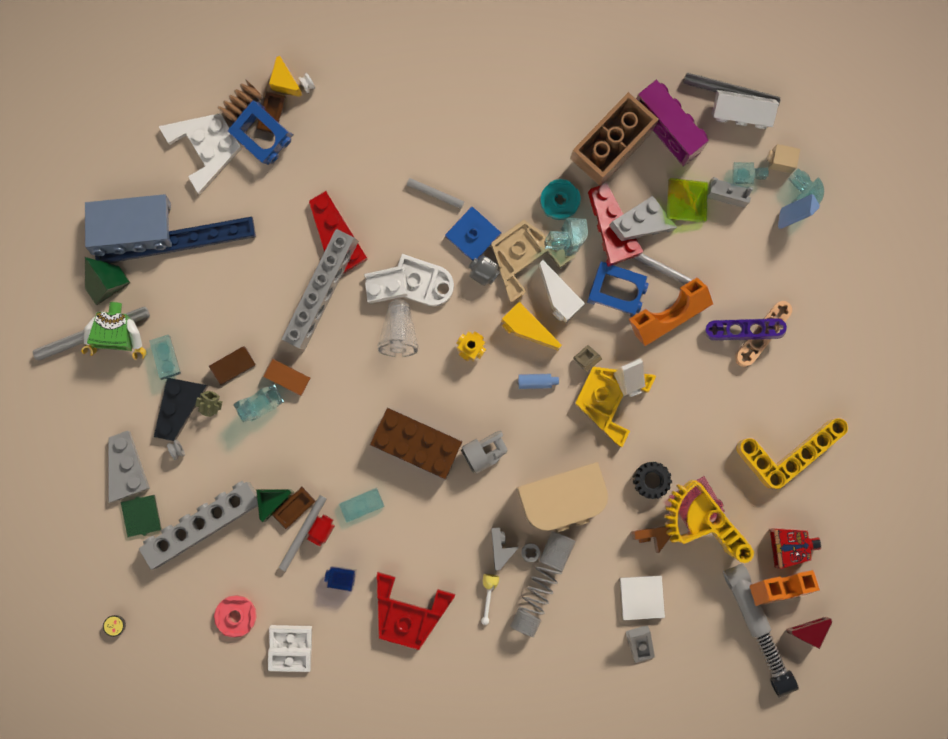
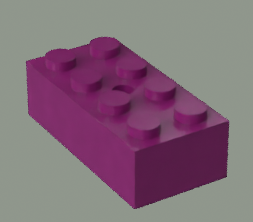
M656 79L638 93L636 99L659 119L653 132L684 167L702 152L709 141L707 139L708 136L703 129H699L695 125L693 117L683 111L680 102L676 98L671 97L665 84L660 83Z

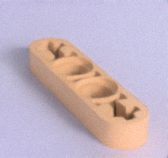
M780 301L771 308L764 319H775L773 316H776L780 311L778 307L784 306L786 314L783 313L778 319L786 322L792 313V307L788 302ZM778 324L775 325V333L780 329ZM758 325L753 334L761 333L762 327ZM762 339L763 344L761 347L754 346L752 340H746L735 355L738 365L746 367L754 363L772 339ZM750 349L753 350L748 356L750 361L746 360L743 362L741 353L745 354Z

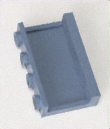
M167 195L85 202L86 249L94 256H103L106 253L124 254L126 251L144 252L146 249L164 250L166 247H172V242L169 239L168 210H171V202Z

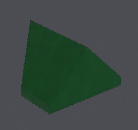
M85 257V289L96 305H99L131 283L120 266Z
M256 489L259 519L262 522H266L295 492L291 489Z

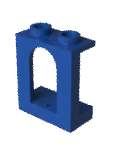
M253 100L228 129V132L260 162L269 165L277 160L278 153L282 148H286L291 143V138L294 134L287 131L264 110L265 108L260 103ZM257 118L275 135V142L268 149L261 148L245 134Z
M601 261L587 303L592 305L597 303L628 313L630 317H633L641 310L643 302L640 301L642 294H646L649 285L646 282L647 276L614 265L608 267L607 263ZM605 274L635 284L638 288L636 298L633 301H625L600 293Z

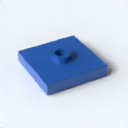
M471 206L445 234V237L469 259L473 260L474 258L479 259L502 232Z

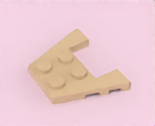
M525 220L491 243L511 303L526 293L515 275L548 252L559 268H562L575 258L574 254L566 251L561 245L546 237L544 233Z

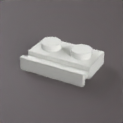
M399 266L364 274L366 277L367 302L371 304L408 296L404 273L405 268Z

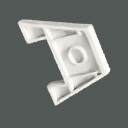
M221 113L159 126L169 145L188 136L205 167L188 176L199 195L241 150L235 137L228 132L229 127Z

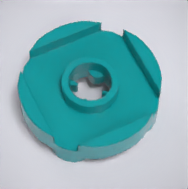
M565 179L551 181L543 189L540 197V204L545 215L555 220H565L574 216L581 202L580 192L577 187ZM557 195H562L566 202L558 204V202H555V197L558 198Z

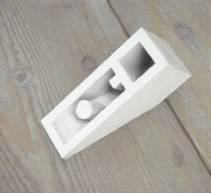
M542 260L539 264V269L551 308L554 310L553 315L560 322L563 320L566 323L585 303Z
M641 359L621 367L614 373L624 396L629 394L630 397L642 393L641 389L645 387V378Z

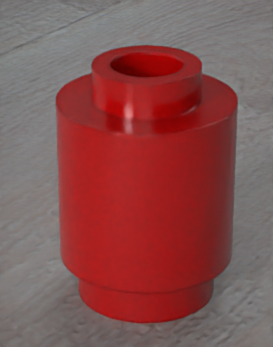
M324 514L322 517L317 516L308 531L307 539L321 547L323 543H326L335 527L332 524L334 520Z

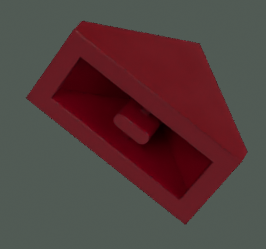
M822 617L786 630L788 634L820 649L831 627L832 619Z

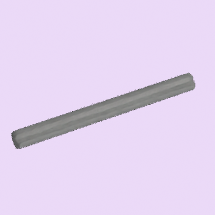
M146 307L126 313L135 323L150 317ZM84 330L33 350L34 358L42 360L84 343Z

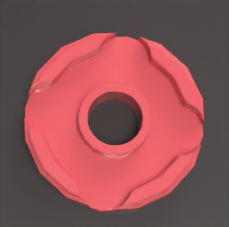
M239 595L229 596L222 600L216 607L214 614L216 627L222 634L232 638L241 637L250 632L257 618L256 608L253 603L246 597ZM233 610L240 613L241 618L239 622H233L230 619V613Z

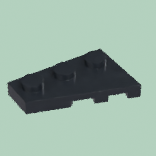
M167 377L154 437L175 441L186 425L192 411L196 408L197 398H200V394L207 390L208 385Z

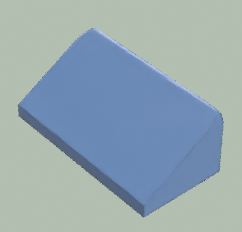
M811 194L782 207L778 223L779 229L812 216L820 207L815 196Z

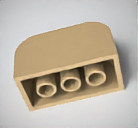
M598 462L516 488L527 521L535 528L541 530L556 529V532L569 529V524L572 523L578 526L590 522L589 518L600 514L608 502V491Z

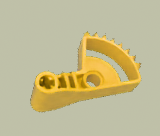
M693 479L689 480L684 486L676 485L679 491H672V495L675 497L674 499H668V502L672 503V505L665 507L666 510L670 511V514L664 515L666 519L670 520L665 523V526L670 528L667 530V534L672 536L670 542L685 544L712 533L723 547L724 552L739 562H750L754 557L753 548L729 521L703 485ZM696 486L701 494L692 501L687 512V524L690 532L680 536L677 521L678 511L684 497ZM713 513H716V520L710 522V516Z

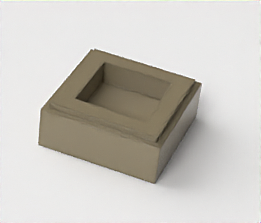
M589 345L573 357L575 362L586 372L602 360L601 356Z

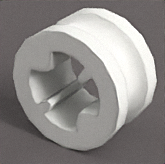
M307 73L304 74L303 78H298L306 93H309L310 89L316 88Z

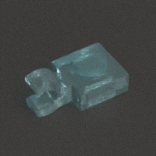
M754 162L733 163V184H753L754 178L765 180L769 176L768 168H754Z

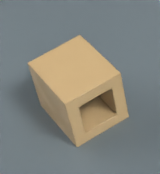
M776 144L772 150H769L767 162H770L768 169L793 173L797 169L800 149Z

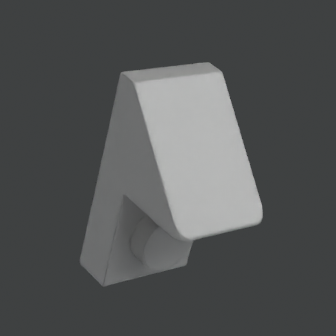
M491 528L495 570H500L518 547L502 548V544H505L504 531L500 532V528Z
M642 626L626 632L635 663L655 657L651 632L648 626Z

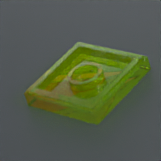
M677 178L668 179L667 219L706 222L708 182Z

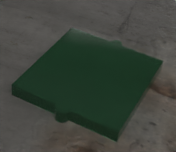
M155 495L141 498L137 496L135 499L121 502L127 537L146 536L147 533L162 530Z

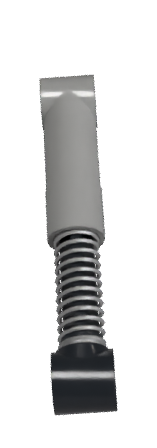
M741 563L723 571L726 583L735 596L752 637L757 638V642L759 641L758 645H761L759 648H762L761 652H764V659H767L766 662H768L767 666H770V673H772L770 682L776 695L781 698L799 690L794 675L790 670H787L783 660H781L780 653H778L779 650H776V644L773 643L774 640L770 636L772 629L761 605L755 606L749 586L752 585L751 578L745 565Z

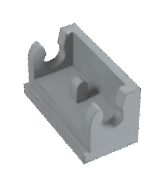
M713 177L710 181L706 198L745 208L750 203L751 197L749 196L753 187L747 188Z

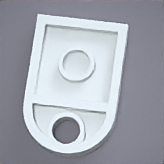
M405 254L401 255L398 267L403 266L405 268L404 273L408 296H404V298L428 306H440L451 298L454 282L451 274L445 268ZM446 284L449 287L448 293L440 294L437 291L438 286Z

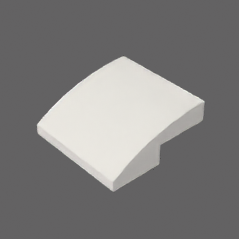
M271 625L269 628L268 671L310 672L312 626Z

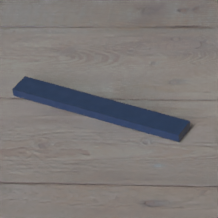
M251 216L169 231L172 247H166L164 250L146 249L144 252L126 251L124 254L106 253L103 256H95V260L115 263L255 238L254 220Z

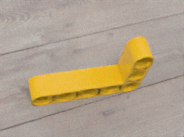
M841 418L827 421L777 464L774 463L759 443L752 438L739 441L736 451L764 486L769 489H779L842 438L848 431V424ZM834 423L839 425L840 430L838 433L833 431L832 426ZM819 435L822 436L824 439L823 446H820L817 443V437ZM746 442L752 447L750 453H746L743 449ZM804 448L809 452L807 459H804L801 455ZM759 458L765 462L763 469H759L757 466ZM788 461L793 464L792 472H788L786 469ZM773 474L778 477L776 485L770 482V477Z

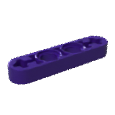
M782 319L714 320L706 325V336L714 341L780 339L786 334L787 325ZM755 324L760 325L762 332L753 334L750 330L751 326ZM765 324H768V328H774L776 324L779 325V328H783L780 329L779 333H775L774 329H768V334H765ZM727 325V335H724V331H717V335H713V332L709 331L713 329V326H717L718 330H724V326ZM731 326H740L741 332L733 335L730 332Z

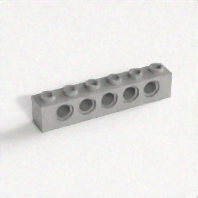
M338 229L335 230L282 340L300 349H306L359 242L357 239Z
M241 481L232 486L233 490L228 494L223 492L214 498L215 502L210 505L208 503L201 505L196 509L198 512L194 515L187 514L179 519L180 523L176 526L169 525L162 529V534L158 537L151 536L144 540V545L139 550L150 569L159 568L258 506L257 494L251 483ZM234 496H238L241 501L237 508L231 504ZM217 507H220L223 511L219 519L214 516V510ZM199 518H202L205 522L201 530L196 527V521ZM181 529H184L187 533L186 539L183 541L178 537V532ZM163 540L167 541L169 545L166 552L160 548Z

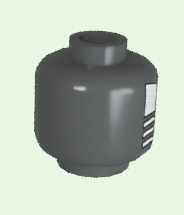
M481 256L479 259L474 258L468 267L471 269L470 277L483 286L488 283L491 285L500 272L497 270L498 264L486 256Z

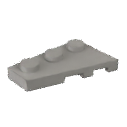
M653 196L609 224L621 241L640 238L648 234L655 235L663 231L670 232L677 228Z
M125 431L109 437V503L150 489L131 432Z

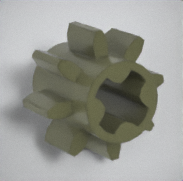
M206 391L200 394V398H197L195 406L199 407L198 412L203 416L211 417L214 414L217 415L218 410H221L223 401H219L220 396L217 393Z

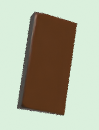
M243 346L209 365V368L219 384L222 385L254 367L256 363L248 349Z

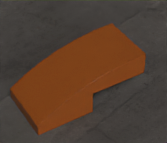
M271 359L262 376L302 396L310 380V377L274 359Z

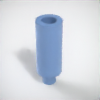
M518 374L519 389L552 388V385H559V377H551V374Z

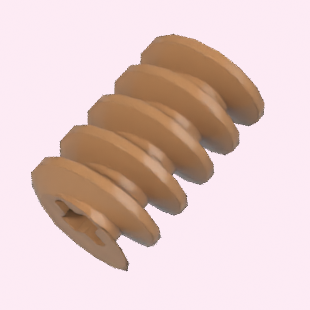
M246 79L247 85L240 84L242 91L234 90L236 97L229 95L231 103L224 100L225 108L217 107L231 122L236 121L238 115H241L243 110L255 98L262 100L257 89Z

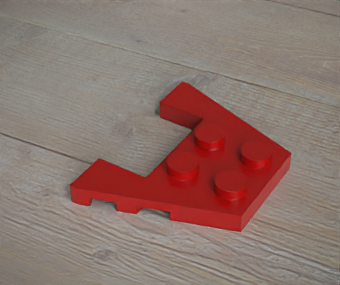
M377 572L379 639L420 650L455 598V594L437 589L432 610L390 598L396 577Z

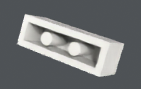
M717 90L712 115L719 122L727 123L728 120L736 121L735 124L747 126V123L755 124L756 128L767 129V126L773 127L779 103L774 99Z

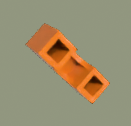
M814 570L796 573L784 578L766 579L749 585L755 606L820 591Z

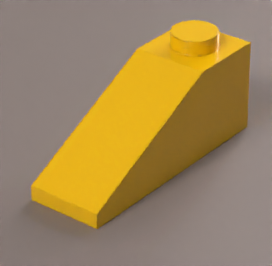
M520 301L501 320L503 323L501 326L509 334L513 333L515 336L557 351L562 346Z

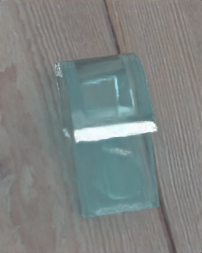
M798 168L788 178L801 192L793 202L813 194L820 204L824 197V185L821 179L818 177L812 182L810 176Z
M567 218L561 228V232H549L544 241L545 249H564L565 256L576 254L588 236L586 219Z
M271 385L262 388L251 397L237 401L233 405L242 421L246 422L249 420L254 421L273 411L284 403V400L276 386Z

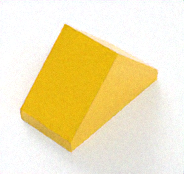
M279 55L276 57L269 82L272 91L297 97L302 96L299 86Z

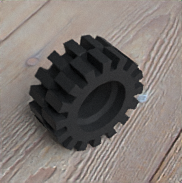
M657 462L642 464L637 468L633 476V484H635L636 491L648 499L661 498L666 495L672 483L670 477L672 475L668 472L669 469L664 467L662 463ZM650 472H654L660 477V484L656 488H649L645 484V477Z

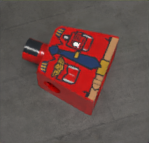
M769 529L774 568L782 569L810 561L812 559L811 551L821 550L820 538H809L808 531Z

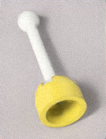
M483 574V586L487 589L484 617L481 619L483 625L489 624L488 613L491 591L498 586L500 578L497 575Z

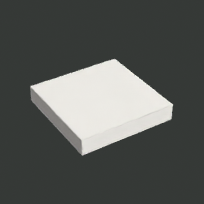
M661 575L620 578L623 620L665 618Z

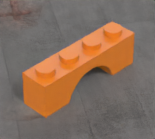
M696 277L680 287L676 302L666 311L652 313L644 309L631 317L629 321L635 336L646 346L713 305V301L708 287Z

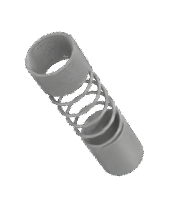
M551 531L552 533L539 562L559 572L542 567H536V569L555 582L531 577L532 580L550 592L527 587L529 591L546 602L522 597L542 612L518 607L510 625L511 628L530 637H535L534 635L541 619L526 611L541 615L545 614L540 607L531 601L549 604L547 599L533 590L553 594L550 588L537 580L558 584L554 578L542 570L562 574L571 554L570 552L576 543L574 540L554 531Z

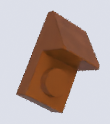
M662 526L632 531V538L638 540L639 543L650 542L651 537H653L655 551L660 553L671 535L667 534V530L670 528Z

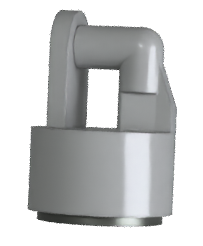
M497 431L480 441L476 438L461 447V452L473 473L477 474L492 466L507 453V447L501 438L503 436L502 431ZM493 442L496 449L485 454L483 447Z

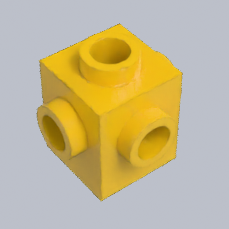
M469 331L466 335L462 334L456 342L459 345L457 347V351L460 352L458 355L466 361L472 360L474 362L476 358L481 359L486 351V348H484L486 343L483 341L484 337L475 331L473 334ZM469 342H474L475 347L471 349L467 346V344Z

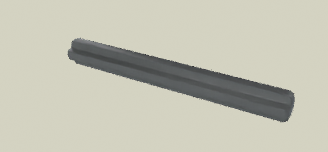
M686 73L684 77V84L712 92L720 90L774 99L780 104L781 98L779 96L692 73Z

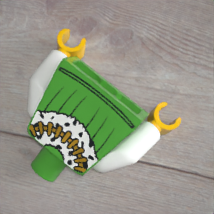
M110 302L108 312H97L96 316L84 327V344L86 345L81 349L83 354L88 352V348L91 351V356L97 352V348L132 351L133 348L135 350L132 357L136 360V352H140L143 359L147 352L142 347L141 336L135 322L127 314H121V303Z

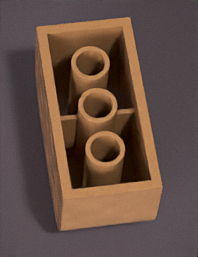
M628 92L572 150L570 159L601 186L647 139L659 119Z

